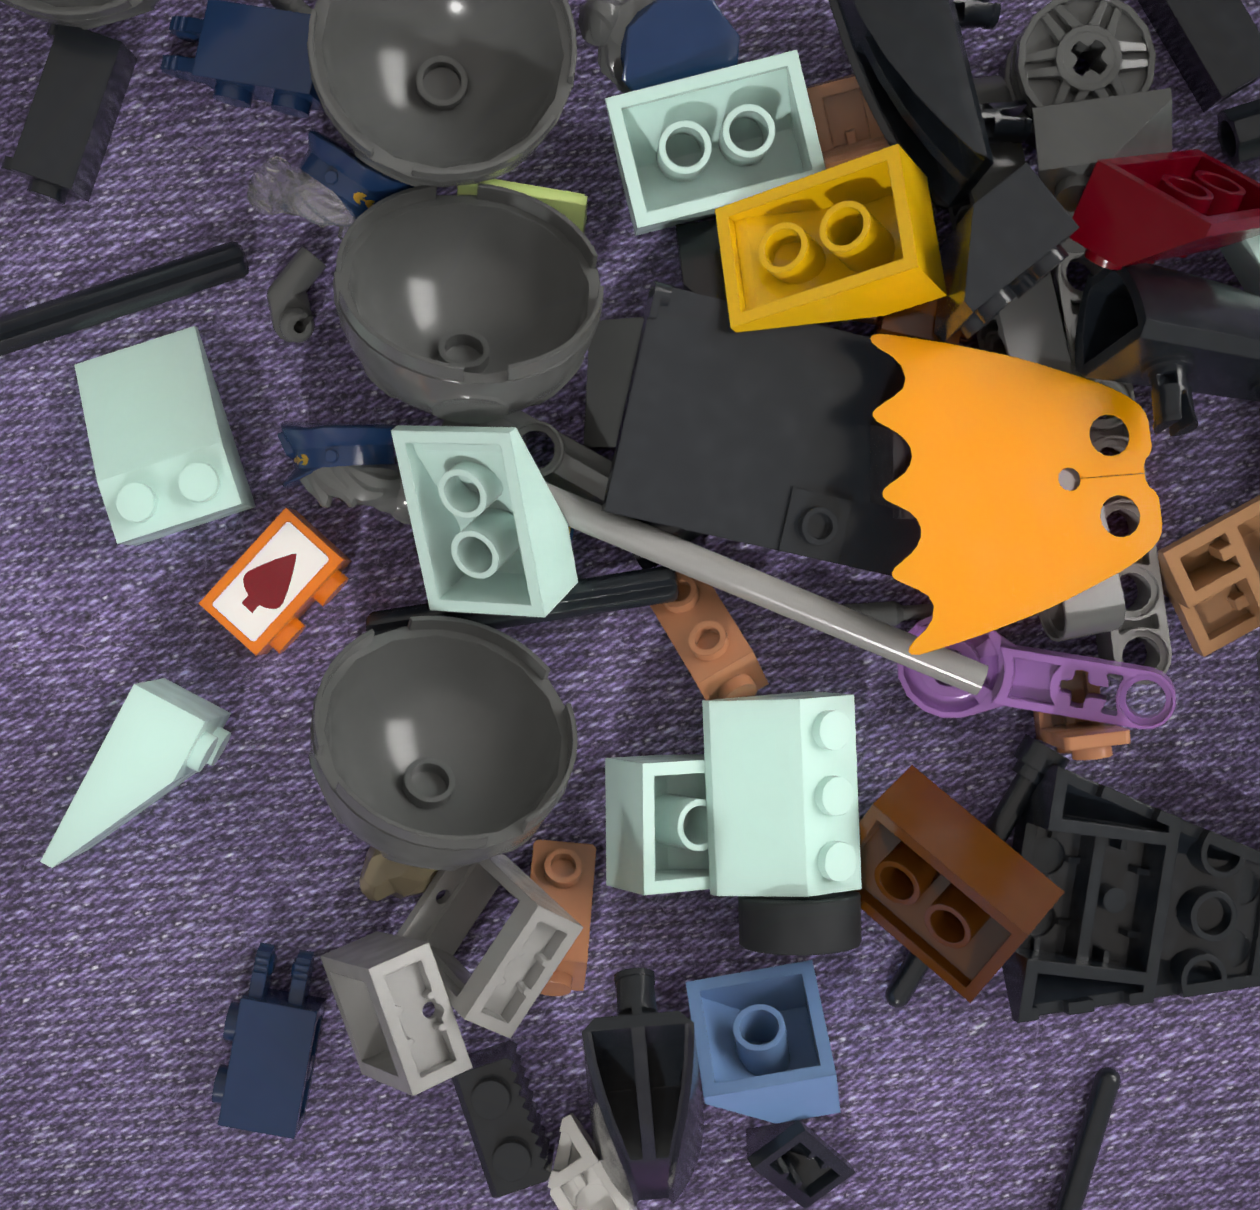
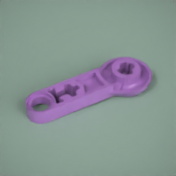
M933 615L918 621L908 633L915 636L921 635L930 624ZM995 630L944 647L957 650L968 658L988 665L986 679L976 696L897 663L898 678L907 697L923 711L941 718H964L1002 706L1137 729H1154L1165 724L1172 716L1176 707V689L1172 680L1161 670L1149 666L1015 645ZM1076 670H1083L1089 672L1088 682L1090 684L1109 688V674L1123 676L1116 690L1117 711L1103 708L1108 695L1088 693L1084 703L1071 701L1072 693L1066 688H1061V680H1072ZM1141 680H1150L1162 687L1166 695V701L1159 712L1152 715H1141L1135 713L1129 707L1126 701V694L1134 683Z

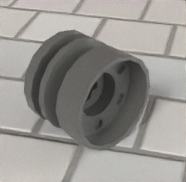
M1052 0L1031 18L1023 32L1010 47L999 68L998 76H1001L1007 83L1012 101L1025 100L1028 103L1018 117L1032 118L1031 132L1025 143L1036 148L1032 108L1148 91L1154 80L1156 52L1149 28L1134 9L1120 0ZM1080 57L1087 60L1090 64L1083 76L1077 74L1073 69V66Z

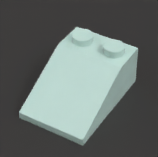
M192 326L74 365L96 480L117 544L137 546L256 507L198 327Z
M397 425L391 430L430 610L545 618L578 583L568 523L517 428Z
M165 678L134 684L40 862L53 868L89 850L192 775L200 772L206 763L214 766L231 736V732L223 729L231 713Z
M704 754L605 758L606 885L640 895L710 889Z

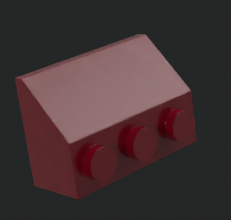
M1198 149L1097 160L1072 217L1080 228L1069 238L1086 248L1084 255L1087 259L1111 270H1121L1124 266L1140 263L1153 264L1156 260L1172 257L1186 258L1188 254L1219 249L1260 235V183Z

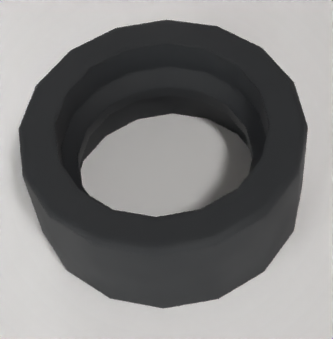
M855 890L810 897L738 896L739 944L746 950L774 955H825L858 948L862 941L861 895Z

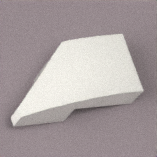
M571 1113L563 1118L559 1131L561 1135L554 1168L551 1171L548 1188H551L550 1195L558 1209L638 1210L636 1206L634 1207L621 1195L611 1182L597 1154L595 1143L576 1116Z

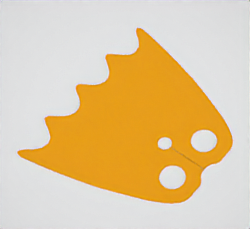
M875 334L871 336V342L876 347L892 356L901 365L905 376L903 389L873 411L872 416L877 422L903 437L910 446L912 455L910 466L906 472L885 487L882 495L890 503L909 511L917 519L921 527V538L917 547L894 568L892 577L929 596L934 606L930 624L909 646L908 652L911 655H921L944 648L1049 609L1123 571L1142 558L1159 541L1162 533L1159 497L1149 487L1145 474H1139L1144 473L1145 460L1150 455L1152 449L1149 421L1145 411L1134 400L1098 382L1012 356L889 334ZM1100 416H1116L1127 427L1129 441L1125 450L1118 455H1103L1091 443L1090 428L1093 421ZM1072 468L1078 472L1080 478H1083L1080 479V485L1077 489L1068 491L1060 486L1058 478L1062 469ZM1116 495L1125 496L1131 499L1137 506L1140 514L1139 524L1131 535L1125 537L1114 536L1102 525L1100 518L1101 508L1110 497Z

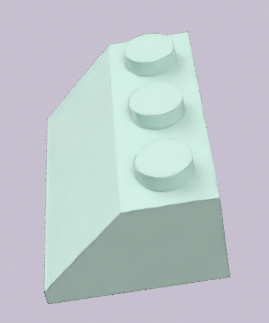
M797 50L605 98L619 173L635 236L676 226V224H684L715 216V209L826 170Z
M806 691L702 700L710 894L714 896L810 897L862 889L854 694Z

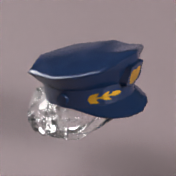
M311 128L308 130V151L299 166H293L279 156L269 158L251 177L247 188V201L255 211L261 214L276 215L286 213L300 216L321 228L328 225L340 227L338 238L342 240L352 223L369 207L392 194L413 188L414 186L400 182L377 171L357 158L353 150Z

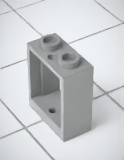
M501 853L478 863L462 866L455 871L438 870L396 935L429 942L450 1004L464 1020L511 1038L584 927L515 863ZM501 884L519 903L471 974L453 955ZM442 890H446L445 895L441 899L436 900L437 894Z
M376 931L320 956L362 1075L415 1096L473 1068L429 942ZM427 1002H432L435 1007L434 1013L426 1018L423 1015V1006Z

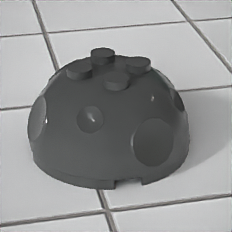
M317 0L314 9L311 10L307 49L311 80L329 120L352 148L357 158L377 171L414 187H421L423 185L435 187L470 185L495 179L512 171L526 160L528 156L533 154L557 124L574 85L577 39L573 14L568 0Z
M478 183L477 195H436L437 187L423 185L421 187H413L392 194L364 211L349 227L338 249L333 277L334 302L340 319V325L352 350L363 365L365 374L385 394L445 421L485 423L499 420L505 415L512 414L529 406L540 405L562 389L580 369L584 355L592 343L600 321L604 286H601L598 269L596 268L598 255L585 234L565 215L548 204L524 193L483 183Z
M410 617L408 626L375 636V632L371 629L350 642L329 665L315 696L310 727L311 751L308 755L318 785L338 823L344 824L355 836L380 851L383 857L388 860L434 870L455 871L462 866L472 865L501 853L511 852L527 842L536 833L537 829L565 793L577 755L578 737L574 711L571 703H567L564 706L549 681L548 675L551 669L529 648L509 635L487 625L456 617Z

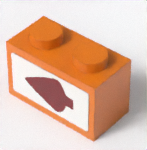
M285 508L198 604L256 656L268 654L272 648L281 654L305 629L306 625L299 619L310 606L317 601L324 607L344 587L349 578L342 571L352 560L297 510Z

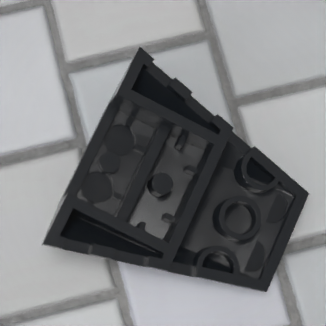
M1052 764L1030 797L1025 811L1015 826L1012 848L1061 888L1064 894L1002 966L1013 1021L1017 1023L1039 1020V1016L1061 1012L1068 1015L1094 1012V1007L1126 1003L1130 1006L1153 1003L1154 998L1179 995L1185 998L1260 986V851Z

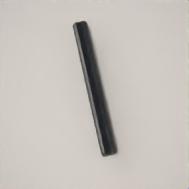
M231 241L1 316L0 356L245 277L249 273L245 252L238 242Z
M660 566L578 579V583L545 618L431 611L429 604L424 603L373 611L366 617V631L373 629L375 636L408 626L410 617L417 616L456 617L481 623L494 629H502L670 603L678 599L679 585L676 572L667 567Z

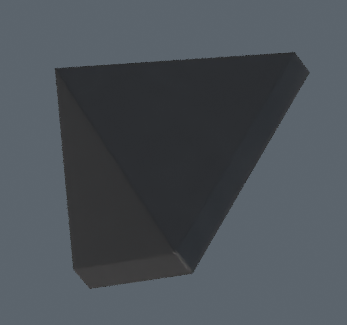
M800 1120L746 1129L747 1159L752 1168L804 1209L811 1206L856 1173L850 1162Z

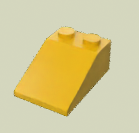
M899 144L715 209L730 327L736 333L886 316L947 296L927 176Z

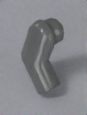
M302 246L267 291L273 329L281 339L295 343L306 341L314 332L315 322L307 291L327 267Z

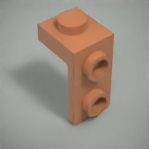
M854 74L806 86L826 169L890 147L862 94Z
M676 572L679 585L678 599L670 603L650 605L687 667L705 700L755 696L759 689L769 683L753 650L713 586Z
M1076 670L1072 680H1061V688H1066L1072 693L1071 701L1084 703L1088 693L1100 694V686L1092 685L1088 682L1089 672ZM1033 711L1036 739L1055 746L1057 753H1072L1073 760L1108 758L1113 756L1112 746L1131 743L1130 729L1118 725Z
M536 840L533 844L530 878L584 927L540 994L564 996L571 993V990L584 991L596 847L593 844Z

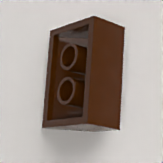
M913 765L872 804L859 823L862 889L855 891L861 895V909L970 1003L1064 894L1061 888Z

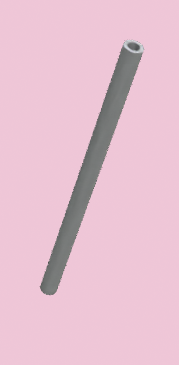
M546 482L570 528L975 696L984 684L988 673V665L947 648H940L921 655H911L908 652L909 646L918 636L634 518L601 511L602 505Z

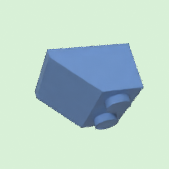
M812 960L685 982L691 1021L694 1022L698 1065L705 1104L775 1124L841 1113L837 1075Z

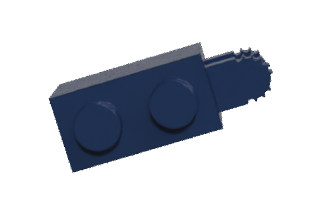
M208 0L204 19L172 16L169 27L170 34H174L179 39L187 42L199 43L195 59L181 55H163L160 67L162 73L186 81L190 80L206 84L214 90V99L236 107L251 108L252 100L271 102L272 109L300 118H308L311 109L324 111L310 73L307 41L311 14L222 0Z
M260 942L255 957L249 990L241 997L240 1003L232 1001L228 1009L223 1038L224 1040L233 1041L229 1065L220 1064L213 1086L212 1102L221 1104L218 1120L219 1126L294 1139L305 1120L327 999L308 995L315 955L314 952L299 950L298 956L294 959L291 970L290 992L271 989L270 982L277 959L276 948L273 944Z

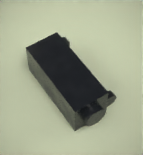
M1138 0L1203 113L1260 79V32L1241 0Z
M50 23L46 35L54 40L14 157L5 156L1 169L25 178L29 181L27 191L43 199L65 205L69 195L89 202L137 58L121 41L89 30H82L79 27Z

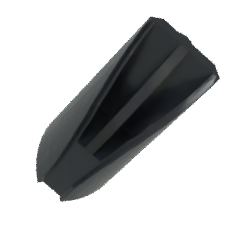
M829 0L850 65L882 134L890 146L899 144L927 176L930 198L933 204L942 209H948L965 200L994 163L989 143H1024L1028 139L1032 128V118L1018 117L1028 104L1025 100L979 104L961 28L993 29L1000 17L1001 3H989V0Z
M1147 263L1124 266L1121 270L1104 268L1096 275L1088 274L1076 326V371L1087 378L1151 386L1154 433L1159 434L1168 427L1170 429V437L1190 433L1198 427V418L1195 416L1192 392L1260 402V296L1211 279Z
M647 968L624 969L614 974L617 993V1016L596 1017L582 1031L593 1140L602 1166L611 1182L634 1207L640 1200L668 1198L674 1204L692 1177L699 1159L703 1140L704 1114L694 1022L680 1011L657 1012L654 971Z

